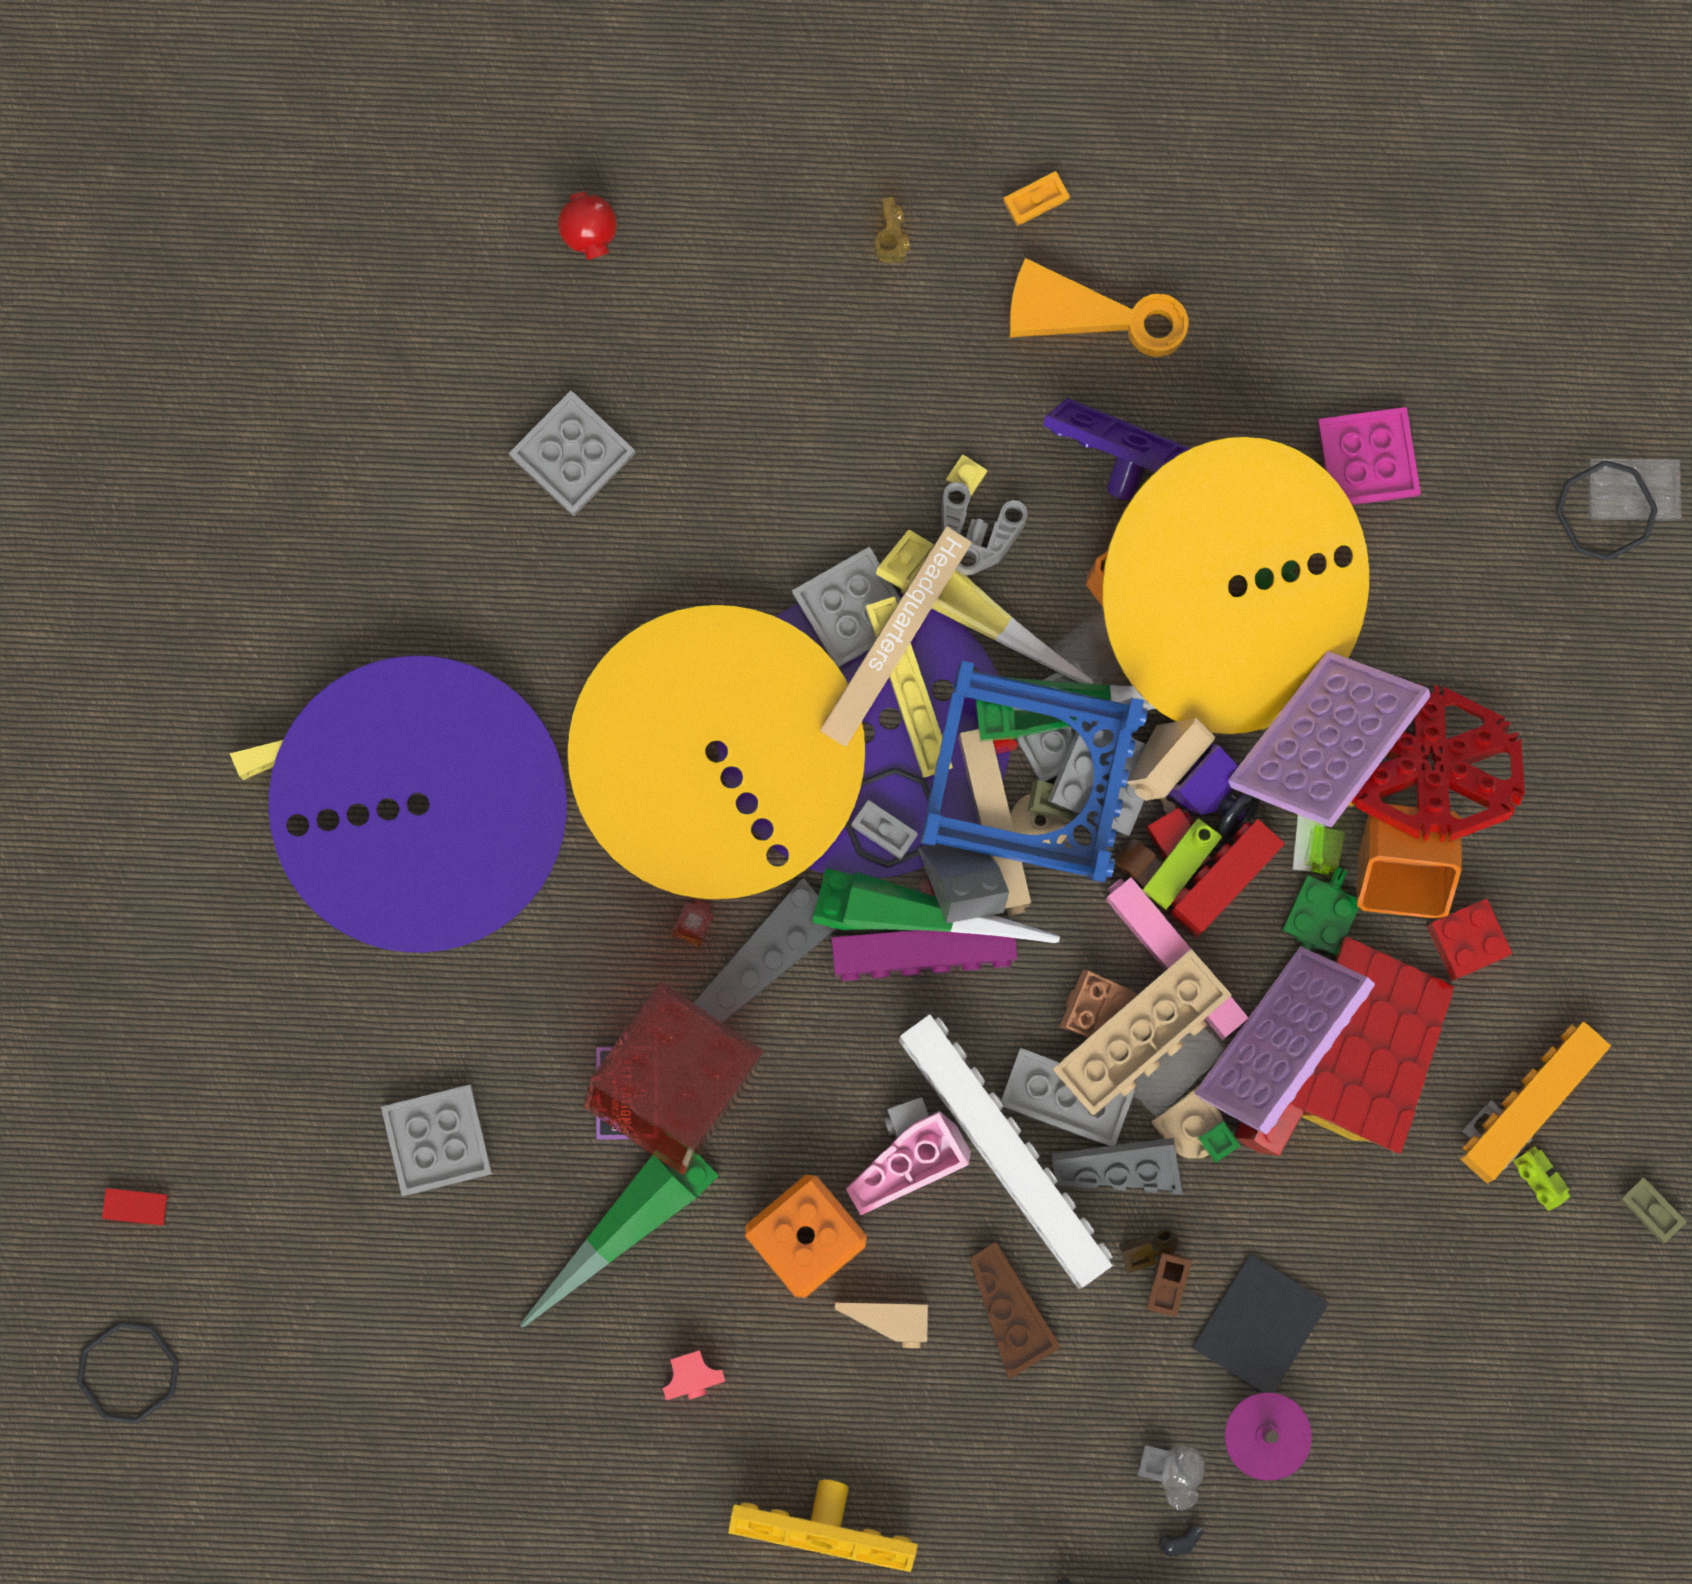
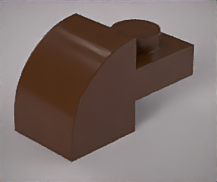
M1131 839L1114 858V865L1143 889L1163 864L1150 849L1135 839Z
M1161 1251L1154 1272L1147 1310L1177 1317L1192 1259Z

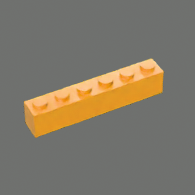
M1584 1021L1576 1027L1571 1024L1561 1034L1560 1038L1563 1042L1557 1049L1551 1046L1540 1059L1544 1062L1537 1071L1532 1068L1521 1080L1524 1084L1518 1093L1513 1090L1503 1100L1501 1104L1505 1108L1499 1115L1492 1113L1482 1124L1485 1131L1479 1137L1473 1135L1462 1147L1466 1152L1460 1160L1487 1184L1495 1180L1611 1047L1607 1041Z

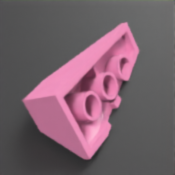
M939 1111L913 1123L846 1188V1191L860 1215H863L967 1166L971 1150L957 1125Z

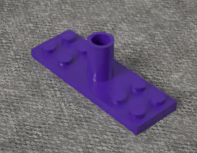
M1066 398L1050 411L1043 423L1044 427L1051 429L1058 436L1071 437L1078 440L1082 446L1088 448L1095 447L1117 456L1107 491L1114 497L1124 500H1132L1138 491L1144 468L1156 472L1177 455L1190 449L1069 398Z

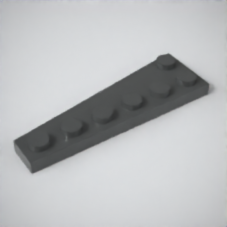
M804 878L798 882L683 1014V1020L701 1041L836 930V928L812 923L818 895Z

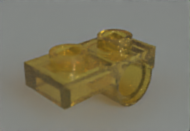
M894 197L882 199V212L886 229L880 231L875 238V255L884 263L904 262L906 251H910L907 233H901L900 223H904L901 205H895ZM884 241H891L896 245V248L892 251H884L880 244Z

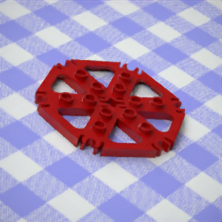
M1434 685L1430 698L1413 719L1414 736L1405 731L1402 733L1386 755V757L1392 760L1378 765L1351 803L1356 804V808L1418 840L1421 833L1420 830H1422L1424 841H1428L1430 832H1436L1440 836V842H1444L1448 832L1449 842L1508 820L1514 814L1516 808L1514 804L1520 806L1525 795L1522 739L1518 740V732L1506 733L1509 731L1511 723L1505 721V717L1444 686L1441 695H1439L1440 688L1438 685ZM1447 706H1456L1480 718L1483 721V725L1446 739L1445 708ZM1430 753H1431V759L1433 760V763L1435 764L1434 767H1433V771H1431V765L1429 764V761L1427 760V759L1429 758V754H1430ZM1500 753H1508L1511 777L1507 780H1501L1471 764ZM1416 785L1417 814H1405L1382 802L1380 798ZM1449 789L1488 809L1463 819L1453 817L1450 813Z

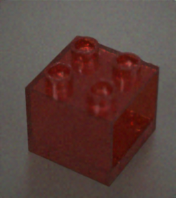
M660 981L590 1079L583 1107L684 1176L753 1078L763 1050Z

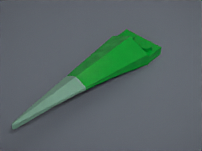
M676 1132L651 1156L524 1318L520 1327L528 1325L587 1279L698 1198L720 1175Z

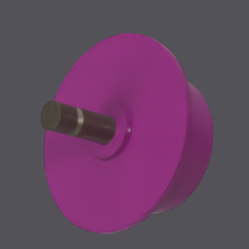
M1259 1393L1244 1399L1234 1408L1226 1423L1225 1445L1231 1460L1243 1473L1259 1480H1279L1293 1474L1305 1462L1311 1448L1312 1433L1306 1414L1293 1400L1280 1394Z

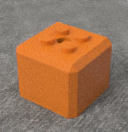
M1388 804L1405 814H1417L1416 806ZM1450 810L1453 817L1461 819L1455 811ZM1368 814L1358 851L1357 906L1363 911L1434 919L1448 916L1462 870V837L1449 842L1450 837L1447 832L1444 842H1440V836L1436 832H1430L1428 841H1424L1422 838L1423 831L1420 830L1421 833L1418 840Z
M815 1175L803 1176L747 1223L745 1230L746 1239L796 1298H807L862 1252L866 1246V1234ZM804 1226L812 1228L815 1232V1239L807 1245L801 1244L796 1236L797 1231Z

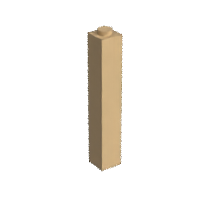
M979 729L960 733L958 741L978 824L1014 832L993 741L980 742ZM991 855L1000 867L1009 890L1004 912L1007 911L1008 916L1026 912L1025 907L1031 904L1022 862Z

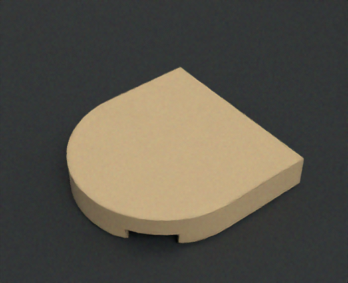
M1197 1088L1150 1122L1163 1139L1174 1138L1176 1154L1181 1155V1157L1184 1156V1158L1187 1157V1159H1200L1209 1155L1198 1140V1137L1223 1121V1117L1216 1107L1201 1100L1194 1094Z

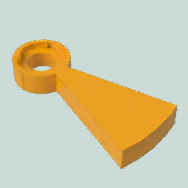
M1025 258L1012 296L1009 337L1128 330L1129 338L1137 350L1152 357H1163L1172 354L1182 345L1188 330L1189 319L1183 305L1169 295L1151 294L1142 298L1133 309H1130ZM1154 314L1163 315L1170 321L1172 331L1166 337L1154 338L1146 332L1144 321Z

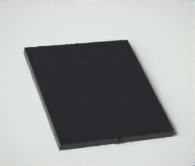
M1249 1254L1192 1348L1227 1369L1230 1375L1238 1376L1263 1393H1274L1329 1303L1293 1281L1291 1276H1285L1254 1255Z

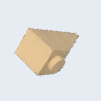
M835 1303V1310L895 1342H902V1348H920L921 1342H927L928 1305Z

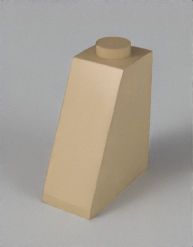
M1197 718L1157 725L1130 773L1127 783L1135 790L1136 795L1145 801L1165 798L1211 745L1215 736Z

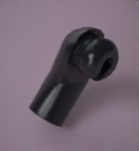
M1191 1523L1181 1537L1172 1538L1169 1534L1162 1536L1159 1540V1548L1168 1556L1188 1554L1205 1531Z

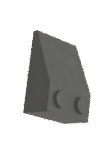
M941 844L919 847L918 851L946 924L1004 913L1009 890L1000 867L991 855Z

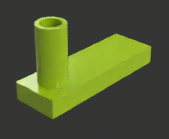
M1198 818L1142 891L1167 909L1222 836Z

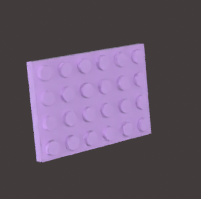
M1327 651L1229 778L1230 787L1332 828L1430 698L1429 689Z
M1300 946L1194 1094L1208 1104L1267 1135L1270 1129L1276 1125L1278 1118L1288 1104L1294 1100L1306 1079L1312 1075L1319 1061L1330 1050L1340 1032L1348 1025L1358 1007L1367 999L1375 983L1362 974Z

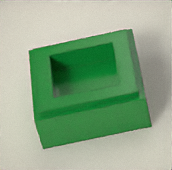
M1224 1120L1198 1137V1140L1214 1163L1241 1146Z

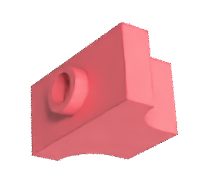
M699 1350L670 1360L673 1368V1379L668 1386L663 1388L666 1400L688 1394L690 1400L706 1395L705 1388L724 1383L726 1380L723 1370H712L707 1367Z

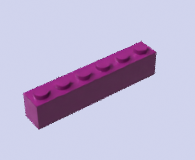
M926 930L832 937L835 977L841 976V981L859 980V975L871 974L872 979L890 977V972L902 971V976L920 975V970L932 969L933 974L951 972L950 967L962 966L963 971L980 970L981 964L992 963L993 968L1011 967V962H1016L1017 960L1016 938Z

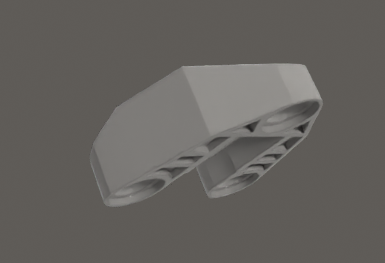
M950 483L944 490L941 510V533L947 526L961 535L970 500V491L962 483ZM952 491H960L963 493L965 500L960 504H954L948 499V494ZM1016 500L1008 501L1003 505L998 520L995 522L987 548L981 546L988 524L984 523L981 519H971L965 538L972 543L964 556L974 558L976 563L970 567H965L959 563L955 570L963 575H973L998 564L1017 539L1026 523L1028 512L1025 505ZM1009 509L1019 510L1022 515L1021 520L1018 522L1009 521L1005 516L1006 511Z

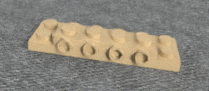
M1190 949L1052 1070L1089 1113L1094 1116L1120 1092L1125 1097L1137 1087L1138 1084L1134 1080L1143 1072L1148 1077L1160 1067L1161 1064L1158 1062V1059L1166 1052L1171 1057L1183 1047L1184 1044L1181 1039L1189 1032L1194 1037L1206 1027L1207 1024L1204 1019L1232 994L1195 952Z

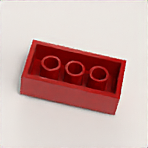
M1259 819L1253 825L1247 821L1232 838L1236 843L1232 847L1227 843L1212 859L1215 865L1211 869L1206 865L1193 879L1192 883L1195 885L1190 891L1185 887L1171 903L1175 908L1170 915L1196 939L1285 844Z

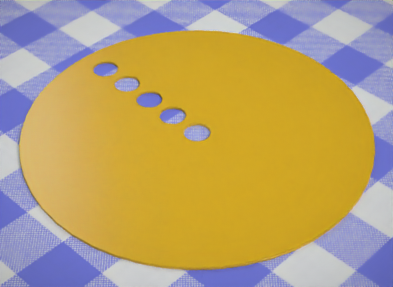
M1235 437L1210 441L1177 455L1159 468L1136 492L1116 526L1107 553L1103 576L1104 619L1110 644L1125 676L1150 705L1176 722L1197 718L1211 733L1222 734L1248 733L1268 728L1327 651L1349 658L1363 625L1369 592V563L1363 531L1348 497L1339 484L1313 459L1287 445L1261 438ZM1346 545L1352 551V561L1348 566L1341 568L1334 562V553L1338 547ZM1314 553H1321L1326 559V568L1319 575H1313L1307 566L1308 559ZM1289 560L1296 561L1300 567L1299 577L1293 582H1286L1281 575L1283 564ZM1266 567L1272 571L1274 580L1268 589L1261 590L1255 584V575L1259 569ZM1235 575H1241L1247 581V590L1240 597H1233L1228 591V583Z
M724 605L696 606L665 614L641 625L611 648L598 663L579 695L572 716L568 741L569 774L576 802L588 828L608 854L626 870L655 887L678 895L700 899L739 898L775 888L791 880L818 860L837 839L854 809L860 792L865 762V741L862 722L846 747L820 732L821 727L848 685L844 675L829 655L805 633L781 619L753 609ZM712 741H721L727 746V757L721 762H711L706 757L705 749ZM730 766L737 767L743 774L742 783L733 789L725 787L720 779L722 771ZM745 792L754 794L758 799V808L754 813L748 815L740 813L736 808V799ZM760 818L769 820L774 827L772 836L764 841L757 840L751 833L752 824ZM776 844L783 845L789 852L788 861L780 867L771 865L766 858L768 849Z

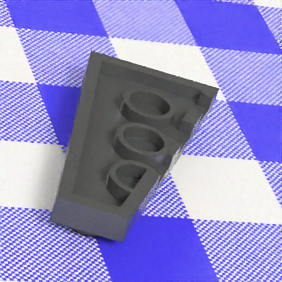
M1174 1138L1052 1154L1055 1178L1058 1181L1057 1186L1097 1188L1098 1185L1112 1186L1113 1190L1126 1191V1187L1144 1188V1192L1157 1193V1189L1172 1190V1194L1183 1195Z

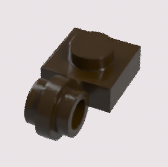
M1161 1230L1156 1234L1152 1243L1149 1236L1145 1235L1119 1244L1127 1274L1156 1265L1155 1255L1160 1254L1161 1251L1173 1254L1179 1242L1176 1234L1172 1231Z

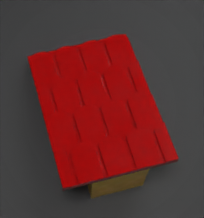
M1343 936L1334 962L1368 977L1375 985L1369 992L1367 999L1358 1007L1348 1025L1340 1032L1330 1050L1325 1053L1312 1075L1306 1079L1294 1100L1289 1104L1304 1111L1301 1116L1302 1118L1352 1141H1371L1392 1152L1401 1154L1426 1080V1073L1442 1030V1024L1453 995L1454 986L1398 961L1387 954L1370 948L1359 941Z

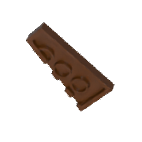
M996 1242L969 1258L1008 1380L1061 1348Z

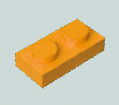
M1055 171L1004 197L1003 202L1014 222L1019 226L1068 201L1070 196Z

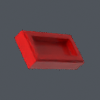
M106 1188L102 1219L165 1226L168 1195Z

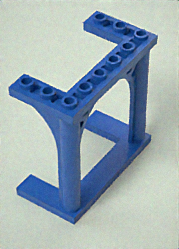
M961 661L956 671L919 843L934 846L935 843L1084 875L1087 880L1105 882L1106 877L1112 876L1115 859L1110 858L1111 852L1107 851V846L1113 847L1116 829H1112L1114 817L1120 816L1123 800L1118 799L1120 787H1126L1129 770L1124 769L1126 758H1132L1136 740L1131 739L1132 732L1138 730V727L1144 726L1148 708L1143 707L1144 700L1130 698L1125 700L1124 703L973 671L974 663ZM964 697L1053 716L1067 723L1081 736L1092 758L1094 779L1091 794L1086 805L1070 823L1050 833L1027 835L939 815ZM1070 716L1076 717L1077 719L1074 721L1070 718ZM1083 721L1088 722L1090 725L1091 721L1098 722L1089 732L1084 731L1082 727ZM1103 729L1112 731L1113 740L1109 745L1099 748L1093 744V737L1098 731ZM1113 750V754H1110L1106 761H1109V764L1106 766L1102 765L1099 761L1100 755ZM1108 773L1107 780L1101 778ZM1098 784H1102L1104 786V791L1102 793H1098L1096 791V786ZM1097 799H1103L1102 805L1099 804ZM1090 811H1095L1098 815L1097 817L1094 816V823L1097 825V829L1087 821V815ZM1077 825H1083L1089 830L1091 834L1089 845L1082 846L1075 840L1073 830ZM1060 835H1067V841L1071 848L1064 847L1066 843L1058 844V837ZM1044 840H1050V844L1043 842Z

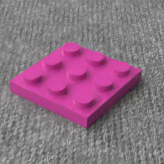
M1407 407L1318 419L1317 426L1324 469L1339 484L1351 505L1420 496L1421 491Z

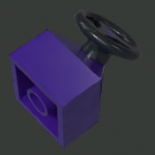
M1213 743L1167 795L1174 803L1201 815L1215 811L1219 812L1224 816L1218 829V833L1223 839L1235 836L1241 827L1251 820L1261 802V799L1245 793L1240 797L1233 793L1234 789L1230 787L1228 780L1238 766L1220 746Z

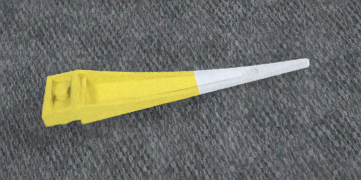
M908 530L878 566L876 574L899 587L901 593L904 594L934 544ZM956 570L954 571L932 609L1079 683L1093 684L1089 677L1036 638L988 597L966 575Z

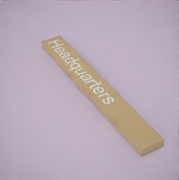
M947 526L944 528L821 727V733L844 747L848 745L970 547L971 541Z

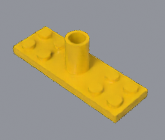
M820 1480L818 1482L810 1521L790 1517L788 1512L774 1509L771 1512L759 1510V1507L754 1504L741 1503L740 1506H733L729 1527L730 1534L911 1572L918 1546L916 1543H911L912 1540L904 1536H894L892 1539L883 1537L880 1532L871 1529H864L860 1532L841 1528L849 1487L833 1480Z

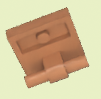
M1083 969L1075 990L1071 989L1065 1003L1067 1009L1059 1027L1089 1038L1131 1002L1137 993Z

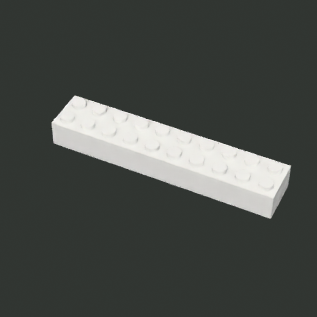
M928 1015L903 1033L899 1038V1042L1078 1289L1083 1288L1112 1267V1264L1109 1262L1113 1258L1111 1253L1103 1243L1096 1244L1091 1237L1094 1230L1084 1217L1079 1220L1072 1211L1076 1208V1205L1066 1192L1061 1195L1054 1185L1058 1181L1048 1167L1045 1169L1041 1168L1036 1161L1040 1157L1030 1142L1024 1144L1019 1138L1020 1128L1012 1117L1006 1120L1000 1111L1003 1105L993 1092L988 1095L982 1087L985 1080L975 1067L970 1070L964 1060H966L967 1055L957 1042L953 1045L946 1037L949 1031L941 1019L938 1017L934 1020L931 1015Z

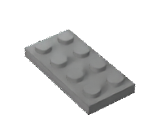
M1020 1048L1000 1101L1003 1108L1106 1146L1116 1145L1135 1090H1132L1125 1097L1120 1092L1092 1116L1052 1070L1060 1062Z

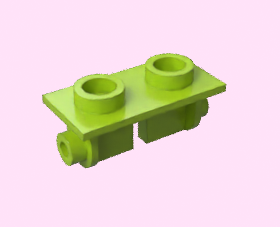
M1534 1146L1526 1151L1525 1154L1513 1160L1521 1177L1528 1182L1536 1193L1538 1201L1546 1207L1548 1212L1571 1197L1568 1192L1570 1190L1569 1187H1567L1557 1172L1550 1177L1546 1174L1553 1166L1542 1149L1538 1150Z

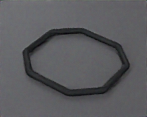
M1608 460L1602 461L1568 479L1564 483L1556 508V515L1575 550L1602 560H1611L1647 541L1657 514V505L1639 472L1635 468ZM1605 466L1633 474L1652 509L1644 535L1608 555L1580 547L1562 513L1570 485Z
M891 768L866 778L861 783L862 787L892 774H898L921 784L927 801H929L930 790L927 782L923 778L899 768ZM849 819L845 825L856 853L860 857L879 865L892 867L920 855L919 851L915 850L904 855L901 860L896 858L891 861H885L862 851Z
M121 1321L114 1324L83 1348L77 1383L103 1419L136 1424L174 1396L179 1362L154 1327L146 1324ZM121 1327L149 1331L173 1363L169 1393L136 1418L107 1414L83 1382L87 1352Z

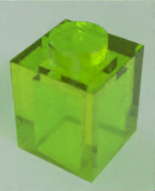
M1320 826L1312 828L1304 865L1312 866L1311 871L1320 874H1329V871L1336 870L1339 866L1345 832Z

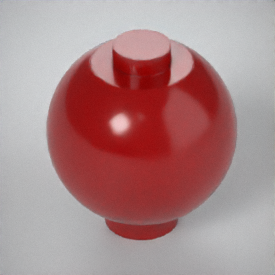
M586 191L569 196L571 202L564 204L558 216V230L564 243L574 251L585 253L587 260L608 254L607 245L613 240L617 230V218L612 206L605 199L597 195L587 196Z

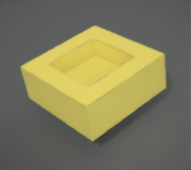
M962 454L947 477L946 482L949 484L959 482L966 485L970 491V497H972L988 470Z

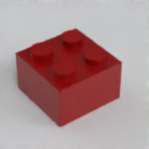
M1487 898L1426 926L1451 982L1512 955V951Z

